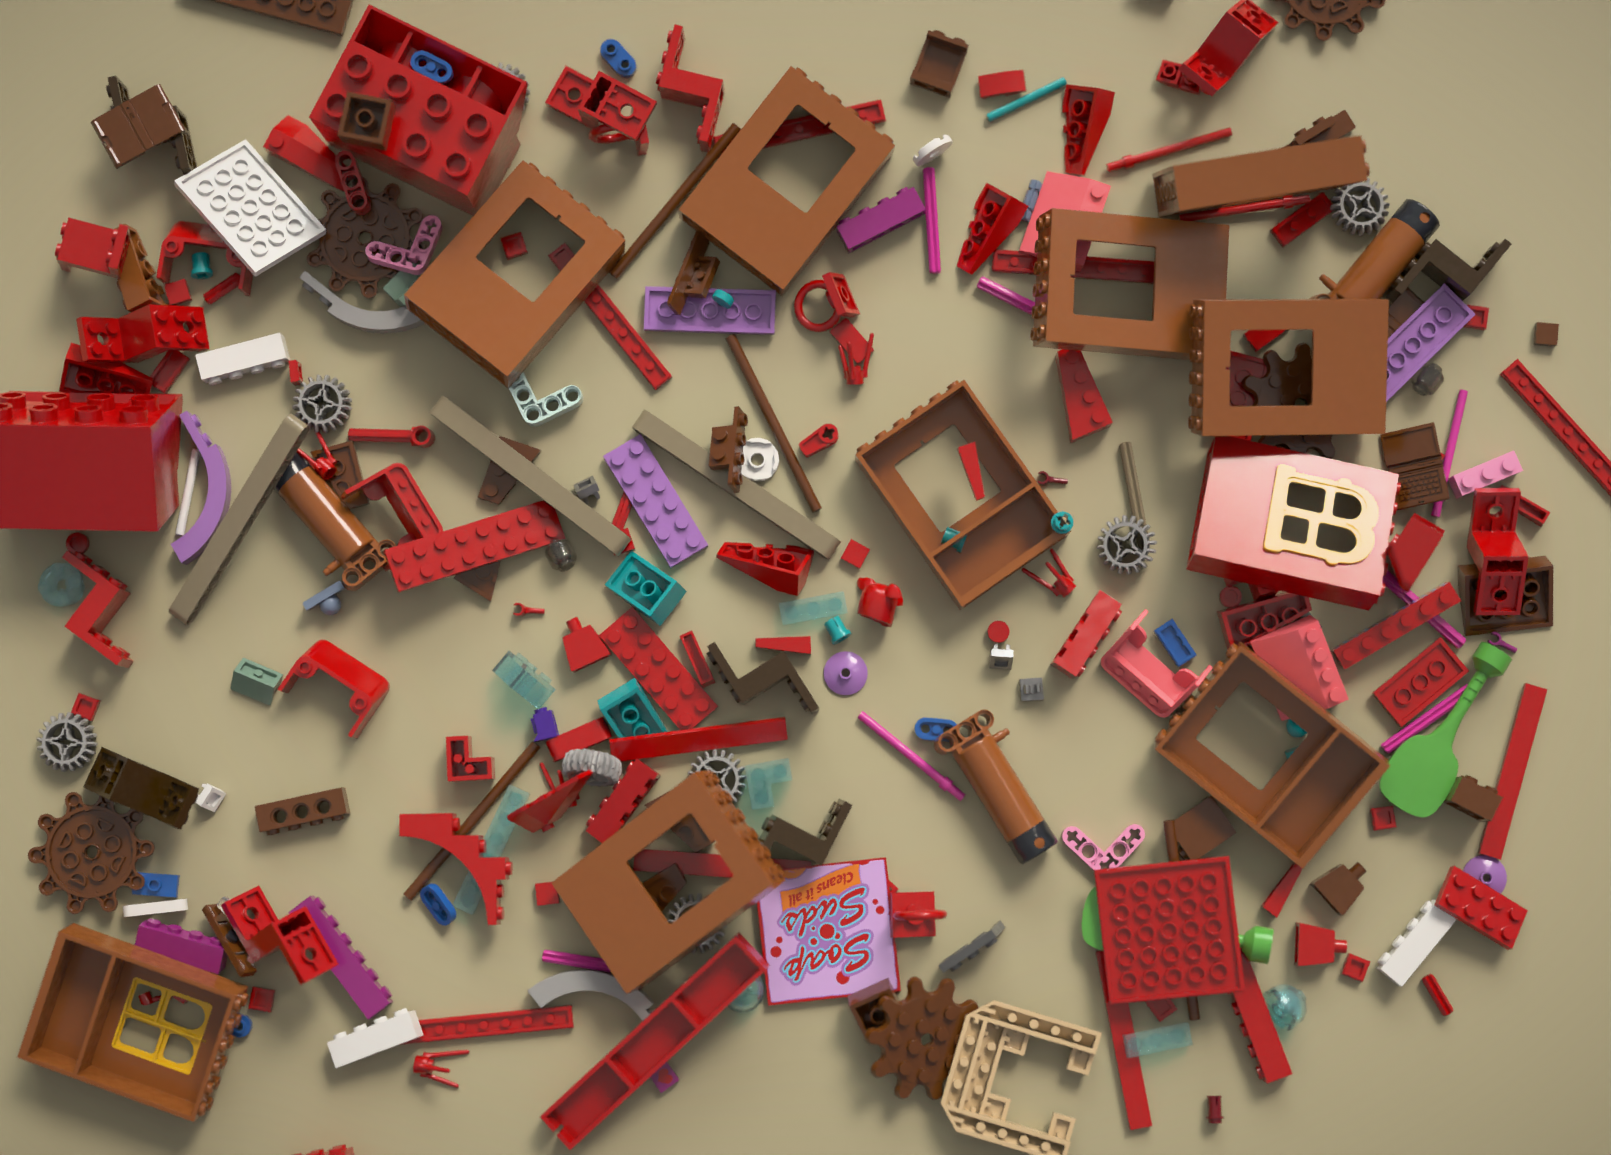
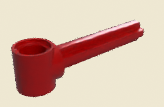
M422 425L412 427L411 430L350 428L348 439L349 441L411 443V446L428 448L434 444L435 434L432 430ZM426 431L428 433L427 439L424 442H420L419 435Z

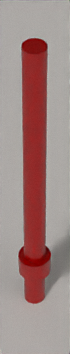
M1229 127L1132 156L1130 154L1123 156L1121 160L1107 163L1106 167L1108 172L1121 168L1129 169L1134 167V164L1232 136V130Z
M1288 195L1283 196L1282 199L1179 214V220L1197 221L1282 207L1290 209L1295 205L1310 203V195L1296 197Z

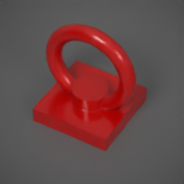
M604 124L593 128L588 134L592 142L601 144L615 143L627 139L632 140L621 133L601 135L606 132L615 131ZM646 125L637 141H635L638 156L647 154L649 138Z
M828 272L822 275L823 280L810 281L800 288L795 297L794 312L797 320L804 328L813 332H824L834 327L841 316L853 318L860 315L844 274ZM813 289L827 290V300L834 309L833 315L824 323L809 321L803 312V300Z
M934 891L889 893L891 938L936 936L935 920L945 919L947 912L945 910H935Z

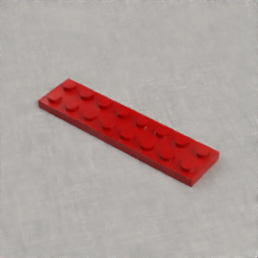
M542 500L391 547L383 552L397 592L400 593L561 542L566 538L555 508Z

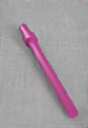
M1462 389L1459 390L1443 460L1447 483L1468 391ZM1446 500L1434 502L1431 513L1432 517L1440 518L1442 505Z
M864 711L857 717L939 784L938 787L946 792L947 790L959 801L965 797L966 794L952 784L953 781L950 778L942 776Z

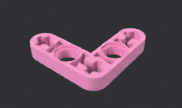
M434 215L425 217L410 250L379 241L369 243L365 250L369 261L413 275L423 274L429 265L442 233L441 221ZM435 223L436 227L431 228V236H429L428 226H432V224ZM422 241L430 242V246L427 249L419 248V244ZM377 249H379L380 253H376V255L373 256L372 251L376 252ZM394 254L402 255V259L399 262L391 261V257ZM417 261H420L421 265H417L416 267L413 266L412 263H417Z
M1129 825L1104 852L1077 827L1070 826L1065 828L1061 837L1064 844L1094 871L1101 868L1099 865L1101 861L1106 863L1110 859L1106 857L1108 853L1113 859L1118 861L1116 865L1112 861L1108 868L1119 867L1143 841L1145 832L1140 825ZM1130 829H1138V836L1140 838L1138 840L1133 838L1129 842L1133 844L1130 848L1121 838L1124 836L1127 840L1131 836ZM1068 831H1076L1075 837L1079 841L1082 838L1086 840L1080 844L1078 850L1074 848V846L1078 845L1075 841H1067L1068 835L1066 833ZM1117 844H1122L1126 849L1122 857L1115 856L1113 852ZM1086 845L1094 848V855L1091 858H1086L1082 854V849Z

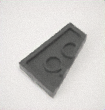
M1001 920L998 921L987 933H981L970 944L964 945L944 959L938 965L944 973L948 969L953 972L963 965L961 963L963 959L968 957L971 960L980 953L978 949L984 945L989 948L998 941L996 937L1005 928Z

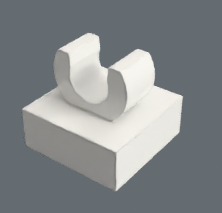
M208 783L207 785L202 784L204 789L200 795L198 794L196 803L203 808L215 812L226 793Z

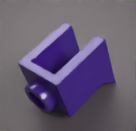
M547 707L534 710L535 714H533L531 719L534 734H537L534 742L558 736L559 731L553 710H547Z

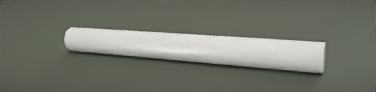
M192 449L176 535L183 536L185 534L200 458V451L198 449Z

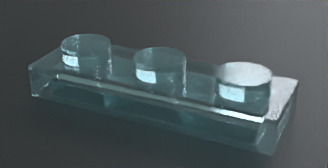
M844 591L779 603L783 626L848 613Z
M1188 1022L1122 1035L1127 1058L1193 1045Z

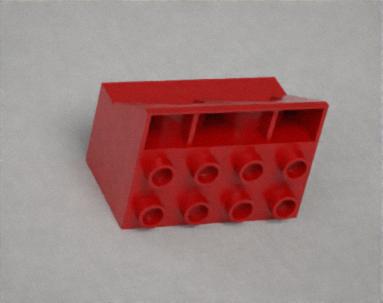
M369 4L309 118L330 146L341 151H349L355 158L474 216L499 188L521 146L517 134L519 132L528 83ZM417 51H426L446 61L453 69L452 80L443 85L414 71L410 63L412 55ZM427 61L420 62V67L426 66ZM441 71L439 73L440 77L446 75V71ZM347 92L388 99L394 103L396 110L386 151L344 143L338 137Z
M8 391L1 393L0 529L158 532L179 506L177 469L182 420L179 415L182 414L183 394Z

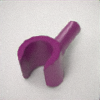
M1491 633V635L1498 638V642L1493 643L1487 640L1489 644L1493 646L1499 645L1516 653L1517 648L1501 640L1499 633Z

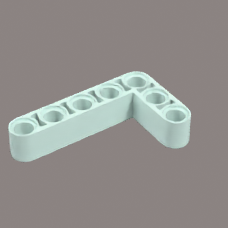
M524 372L520 375L519 380L514 382L509 388L524 420L531 427L540 426L579 407L583 402V394L575 385L564 387L537 401ZM524 391L529 392L528 400H519L520 393ZM570 392H577V400L573 402L568 401V394ZM552 401L559 403L555 411L548 410V404ZM531 411H538L539 417L536 420L531 421L528 419Z

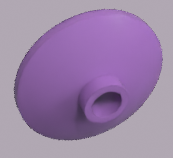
M843 651L834 654L829 658L824 667L825 682L837 694L852 695L861 690L866 683L868 675L867 666L863 659L853 652ZM843 669L850 671L848 677L842 676L841 672Z
M1480 855L1469 860L1464 866V872L1500 894L1504 890L1507 874L1502 863L1496 858ZM1486 873L1490 876L1488 882L1483 880V875Z

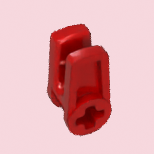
M824 424L799 443V447L804 456L809 458L834 445L839 438L838 430L832 424ZM826 430H828L829 432H834L832 434V439H829L828 437L823 438L825 436Z

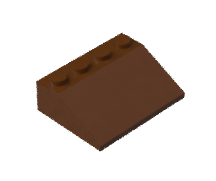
M1546 556L1529 557L1520 615H1475L1474 605L1479 571L1475 564L1458 565V589L1465 636L1553 626V564ZM1497 591L1494 597H1501L1505 591Z

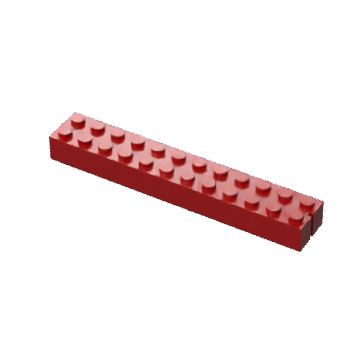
M738 932L545 1110L540 1118L553 1132L560 1124L563 1126L556 1136L571 1150L765 972L769 964L743 935Z

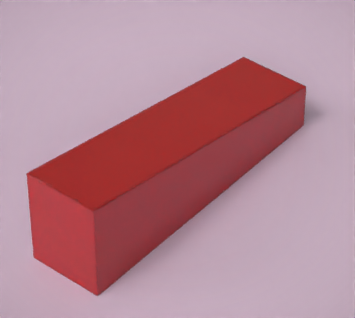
M975 442L958 447L957 450L974 498L978 501L984 499L985 494Z
M1520 496L1518 513L1542 527L1551 512Z
M691 630L680 635L702 687L705 688L716 683L693 631Z
M811 636L755 638L756 648L811 655Z
M1295 862L1261 905L1264 910L1275 918L1281 912L1303 869Z

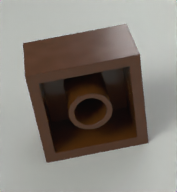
M347 92L338 137L344 143L386 151L396 110L394 103L388 99Z
M1469 775L1456 777L1454 785L1443 803L1480 822L1492 821L1503 797L1497 794L1498 790L1487 785L1485 787L1478 785V780Z
M889 978L848 996L849 1007L863 1035H865L869 1028L881 1027L885 1022V1015L878 1007V1001L882 996L887 995L896 1001H900Z

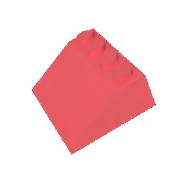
M1047 171L1019 251L1037 257V253H1035V242L1038 240L1036 220L1041 214L1051 208L1102 213L1111 186L1089 178ZM1077 240L1075 271L1081 273L1092 241Z
M1311 615L1250 642L1254 653L1324 709H1329L1349 700L1319 621ZM1276 708L1281 721L1290 719Z

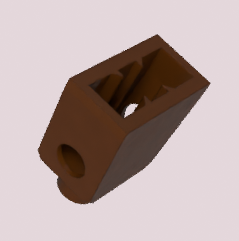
M1359 862L1350 869L1344 864H1339L1313 880L1310 884L1338 915L1343 916L1364 890V886L1358 879L1367 871Z

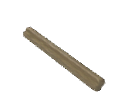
M1131 442L1120 443L1119 447L1132 516H1136V524L1140 519L1144 520L1141 526L1144 527L1147 524ZM1138 532L1136 538L1138 547L1144 549L1143 537Z

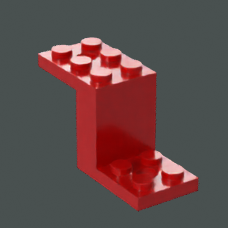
M1240 0L1224 14L1199 49L1178 70L1182 72L1184 78L1196 83L1204 94L1213 97L1234 77L1261 40L1279 22L1253 1Z
M674 24L673 31L669 30L668 51L663 52L661 61L663 71H659L657 75V90L660 91L661 98L703 108L701 115L703 117V125L698 126L696 138H698L697 143L700 144L701 151L708 153L711 148L725 93L723 79L678 69L685 35L683 26Z
M565 66L545 104L590 129L604 124L637 141L655 109L657 101L601 71H598L593 80ZM572 90H578L581 93L577 100H571L568 97ZM623 107H632L633 113L630 116H623L621 114Z
M68 217L67 223L63 222L61 227L62 244L58 243L55 250L56 260H58L57 263H59L61 270L70 272L71 267L120 279L131 240L129 226L119 224L118 229H111Z
M149 304L120 318L79 317L76 319L83 362L139 363L168 350L206 351L210 349L203 307ZM183 324L188 326L189 333L184 330ZM98 335L103 338V345L98 341Z
M1475 488L1467 549L1479 571L1474 605L1475 615H1520L1529 556L1515 532L1521 496L1519 488ZM1492 507H1501L1497 513H1489ZM1497 591H1505L1501 597H1494Z
M67 550L62 558L97 584L64 627L117 666L129 668L134 662L129 658L131 654L122 647L118 648L115 645H111L113 641L106 635H101L102 631L131 594L126 590L128 586L119 579H115L112 576L109 577L110 572L103 567L97 566L94 563L92 565L93 560L84 553L81 554L78 551L73 553Z
M260 886L252 888L221 905L253 964L281 950L300 985L339 965L306 906L278 919ZM247 910H251L254 913L255 919L248 917ZM305 950L311 952L313 956L312 960H309L305 956Z

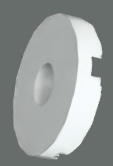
M943 135V140L936 138L923 146L918 152L919 156H913L915 165H925L945 152L953 143L949 135Z
M762 438L747 440L746 445L743 446L745 461L741 469L742 475L754 482L765 481L771 478L779 465V456L776 448L768 440ZM755 454H760L764 458L763 463L759 466L753 465L751 462V458Z

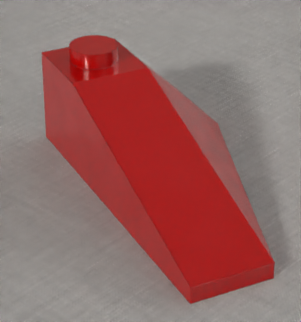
M1066 84L1062 104V113H1065L1066 125L1063 126V132L1067 135V144L1064 147L1066 173L1085 175L1111 115L1115 92L1095 87Z
M287 115L273 127L263 145L267 153L344 192L335 164L336 154L307 124Z
M986 183L975 203L974 209L977 211L974 221L969 223L968 228L971 231L969 238L963 243L957 267L972 275L1018 226L1029 206Z
M71 343L65 357L59 391L151 393L154 378L123 363L83 362L80 345Z
M724 542L716 554V558L776 591L798 596L806 584L814 550L794 545H786V548H773V544H766V547H754L751 543Z
M591 769L576 775L506 817L509 821L532 833L542 830L544 833L554 828L553 823L561 819L592 775Z

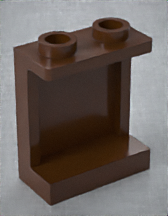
M928 30L917 64L911 74L910 84L950 98L969 45L961 38L954 37L952 39L946 37L941 31L933 30L932 32Z
M1207 796L1201 800L1202 802L1174 820L1177 844L1180 847L1178 852L1183 860L1199 859L1237 833L1212 796Z

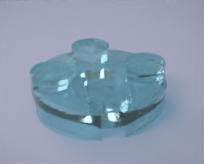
M54 563L42 573L38 590L46 602L57 607L75 604L82 597L85 585L83 584L82 573L77 568L66 563ZM65 579L66 589L61 588L58 590L57 582Z

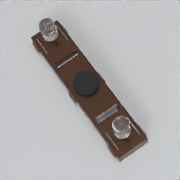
M222 897L217 904L205 905L202 911L240 977L254 976L257 969L253 963L260 957V953L254 950L248 955L226 917L221 905L230 899Z

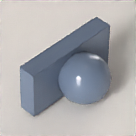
M343 581L334 583L304 601L303 606L305 609L311 610L319 605L320 610L324 614L331 616L337 614L341 608V601L336 594L346 589Z

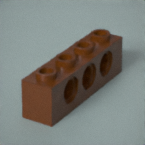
M344 787L254 806L259 832H266L267 836L280 833L282 828L288 827L289 831L302 828L301 824L310 822V826L324 824L323 819L331 818L333 822L343 820L346 814H351L346 788ZM323 801H327L330 805L329 811L325 814L320 810V805ZM301 806H305L308 809V814L305 818H301L298 814ZM281 810L286 813V820L283 823L277 820V814Z

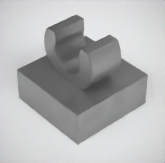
M593 476L573 485L579 499H583L585 504H590L588 496L594 494L597 500L600 499L598 493L600 489Z
M994 644L993 649H991L989 668L1011 670L1013 650H1010V645L1006 644L1005 650L998 649V644Z
M1042 678L1019 679L1021 701L1044 700Z

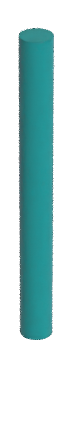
M1062 77L986 114L987 119L991 122L1065 86L1067 82Z

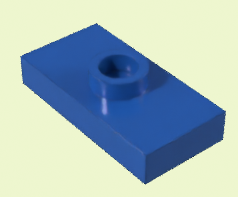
M1173 619L1153 631L1177 667L1197 656Z
M138 872L144 877L145 884L142 889H132V894L178 897L180 875Z

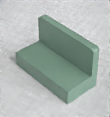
M412 263L414 267L419 265L418 263ZM399 271L383 287V290L399 307L405 305L404 294L422 274L413 275Z
M242 658L233 671L230 688L264 704L271 705L274 692L281 683L283 674Z

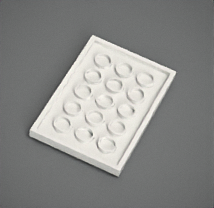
M246 140L174 181V186L255 277L326 234V228Z

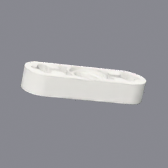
M187 899L123 906V916L130 917L188 910Z

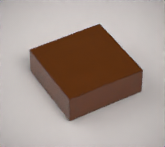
M1536 322L1533 345L1556 347L1559 324Z

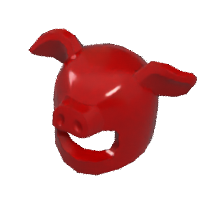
M860 577L857 580V585L862 592L857 614L876 621L882 626L892 627L896 607L903 606V597L899 587L893 583L885 585L876 583L871 578Z

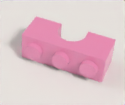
M1511 451L1448 478V482L1455 498L1458 499L1474 492L1475 488H1483L1518 474L1523 469L1515 451Z

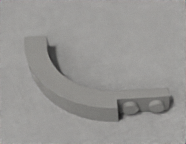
M306 271L299 277L304 282L302 286L310 293L316 291L321 295L319 300L328 307L332 304L328 312L333 317L350 327L371 333L387 334L408 331L425 324L406 309V306L389 311L363 310L341 300Z
M576 969L560 972L540 981L527 990L541 1008L553 999L567 993L597 991L620 999L630 1006L642 1020L654 1011L648 1009L654 1004V1001L647 993L640 989L626 994L615 976L606 971Z

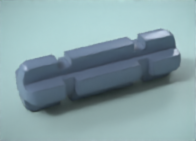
M1032 179L1029 183V190H1027L1023 201L1029 207L1022 217V221L1029 222L1032 216L1031 211L1034 210L1039 196L1038 192H1040L1042 183L1038 180Z

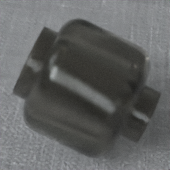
M1435 363L1424 364L1411 377L1413 390L1422 396L1433 395L1444 382L1442 369Z
M555 538L550 541L549 546L545 550V556L552 569L565 572L575 565L577 554L570 541Z

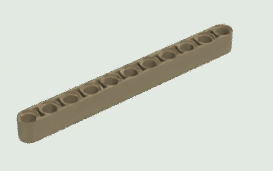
M442 395L429 413L616 556H619L632 540Z
M643 410L632 426V429L811 550H814L823 558L829 560L841 543L832 534L744 475H742L743 483L740 485V492L734 493L728 485L729 469L711 470L709 467L710 453L650 412Z
M293 414L287 415L280 424L170 606L168 612L185 625L191 624L198 615L308 434L310 426Z

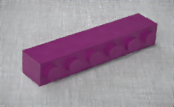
M309 896L288 913L290 914L304 906L307 907L339 963L331 971L368 1020L373 1018L393 1002L390 998L392 997L391 992L385 985L382 987L377 981L379 976L374 969H368L364 961L366 959L359 950L355 951L350 945L353 943L351 938L345 932L342 934L337 927L339 923L332 914L329 916L324 910L326 908L324 902L319 897Z

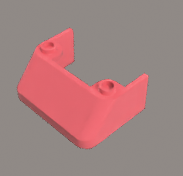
M1145 609L1104 654L1100 662L1102 668L1154 714L1166 718L1201 684L1213 667L1209 665L1199 676L1185 668L1180 669L1176 674L1142 646L1147 639V634L1138 624L1148 613Z

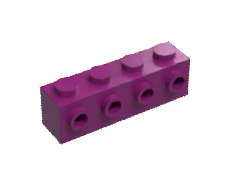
M905 187L896 193L897 196L891 199L889 197L883 198L877 202V206L871 209L866 207L860 210L858 216L852 219L847 217L841 220L836 231L848 254L925 215L926 208L915 188L908 189V187Z
M146 919L138 927L135 941L136 946L215 974H219L226 967L228 955L217 936L208 937L200 931L183 930L179 925L162 924L157 919Z

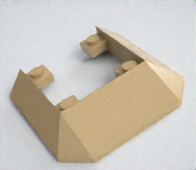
M993 1000L965 1016L940 1103L956 1132L1032 1155H1067L1076 1119L1053 1112L1047 1133L1006 1121L1011 1099L990 1093L1002 1050L1024 1056L1030 1035L1072 1047L1066 1069L1089 1075L1102 1033Z

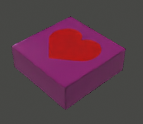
M668 1062L650 1076L661 1093L680 1080Z

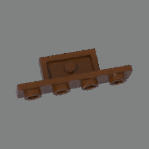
M1346 110L1333 117L1329 116L1326 119L1322 116L1312 123V128L1308 130L1303 128L1296 132L1292 142L1284 147L1339 139L1354 130L1356 126Z
M696 231L691 240L680 272L668 297L667 305L676 315H681L687 297L706 299L720 264L717 257L704 256L709 241L700 231Z
M739 406L734 407L733 425L712 427L709 467L711 470L729 469L728 485L734 493L740 492V485L743 483L741 469L745 461L743 446L746 445L745 426L748 425L747 415Z

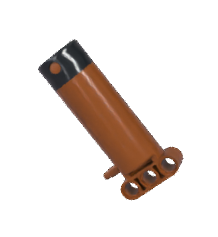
M1406 199L1337 284L1325 274L1319 277V280L1330 290L1329 294H1318L1309 299H1381L1439 228L1438 218L1420 202Z
M296 452L274 490L334 557L335 560L323 570L324 575L328 576L341 566L345 570L342 575L344 587L349 591H356L380 573L388 564L385 555L381 554V550L385 547L391 548L396 545L388 539L378 542L331 487L320 477L310 463ZM367 561H372L376 564L371 570L364 568V564ZM350 575H356L359 578L353 584L348 583L346 579Z
M980 710L938 736L934 741V749L941 755L951 752L1019 863L1025 864L1054 846L1058 840L997 744L1009 735L1010 731L1005 728L991 735L988 729L994 723V716L988 710ZM978 716H983L986 719V726L978 723ZM960 727L968 730L967 738L960 735ZM942 738L950 742L949 749H945L941 745Z

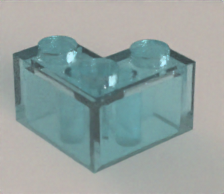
M508 651L492 670L509 687L538 710L556 690L549 684L552 680L543 672L538 675L535 672L537 668L519 652L517 655H514L511 651Z
M789 758L745 766L752 810L775 806L771 784L793 781Z

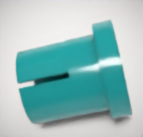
M205 252L192 254L193 270L191 271V277L194 279L211 278L213 270L210 269L209 254Z
M1067 512L1056 513L1051 519L1052 529L1058 534L1068 533L1073 527L1071 514ZM1062 517L1067 518L1066 523H1068V525L1065 524L1063 527L1060 528V521L1057 519H1062Z
M947 527L941 543H946L959 534L960 531ZM967 536L955 543L952 548L957 549V552L961 553Z
M835 616L824 623L832 638L831 642L833 645L844 641L852 635L851 631L846 629L839 616Z

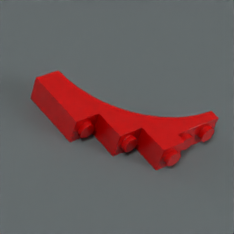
M456 813L399 814V836L414 837L433 842L455 855L471 872L481 890L487 912V924L501 925V920H504V907H501V898L504 897V885L501 884V880H509V875L513 874V863L509 862V857H483V853H486L487 848L483 835H457V831L460 830V819L457 818Z

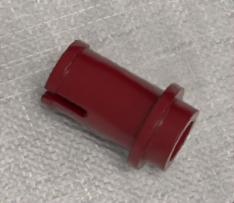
M1207 1096L1208 1116H1206V1119H1208V1123H1222V1119H1224L1221 1109L1222 1096Z

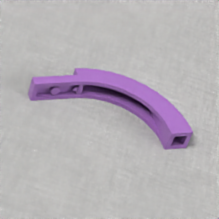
M185 411L179 416L199 449L208 474V494L200 517L185 535L171 543L180 562L187 565L204 552L227 514L231 500V477L226 457L221 447L217 444L210 447L212 441L206 432L202 433L199 427L202 424L197 415H192L190 412Z

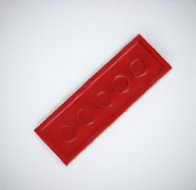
M633 607L599 635L680 730L693 729L718 707Z

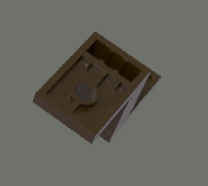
M116 75L107 77L109 85H106V90L109 98H112L113 101L111 109L130 99L127 87ZM174 105L173 108L182 122L185 131L164 143L171 142L173 148H176L178 156H175L177 168L181 169L185 175L196 169L197 164L187 117Z
M1437 239L1431 244L1427 242L1401 274L1404 276L1400 275L1388 289L1390 293L1386 298L1393 303L1402 295L1416 276L1423 272L1440 287L1445 283L1463 301L1475 290L1512 243L1506 239L1500 243L1496 241L1484 253V258L1472 268Z
M713 642L707 646L710 650L706 653L714 666L716 664L720 666L721 670L718 673L725 684L730 682L733 687L730 692L737 703L741 701L745 705L789 677L787 683L793 693L798 692L801 696L799 703L804 711L810 710L811 714L819 710V706L784 651L738 679L716 643Z
M101 747L83 786L108 800L156 818L179 830L186 824L189 817L188 813L196 802L199 788L104 747Z
M838 799L837 802L834 801L828 812L831 814L828 821H824L818 831L821 834L819 838L772 814L770 818L766 817L761 827L764 831L761 837L757 839L769 851L774 841L823 865L853 805L841 799Z

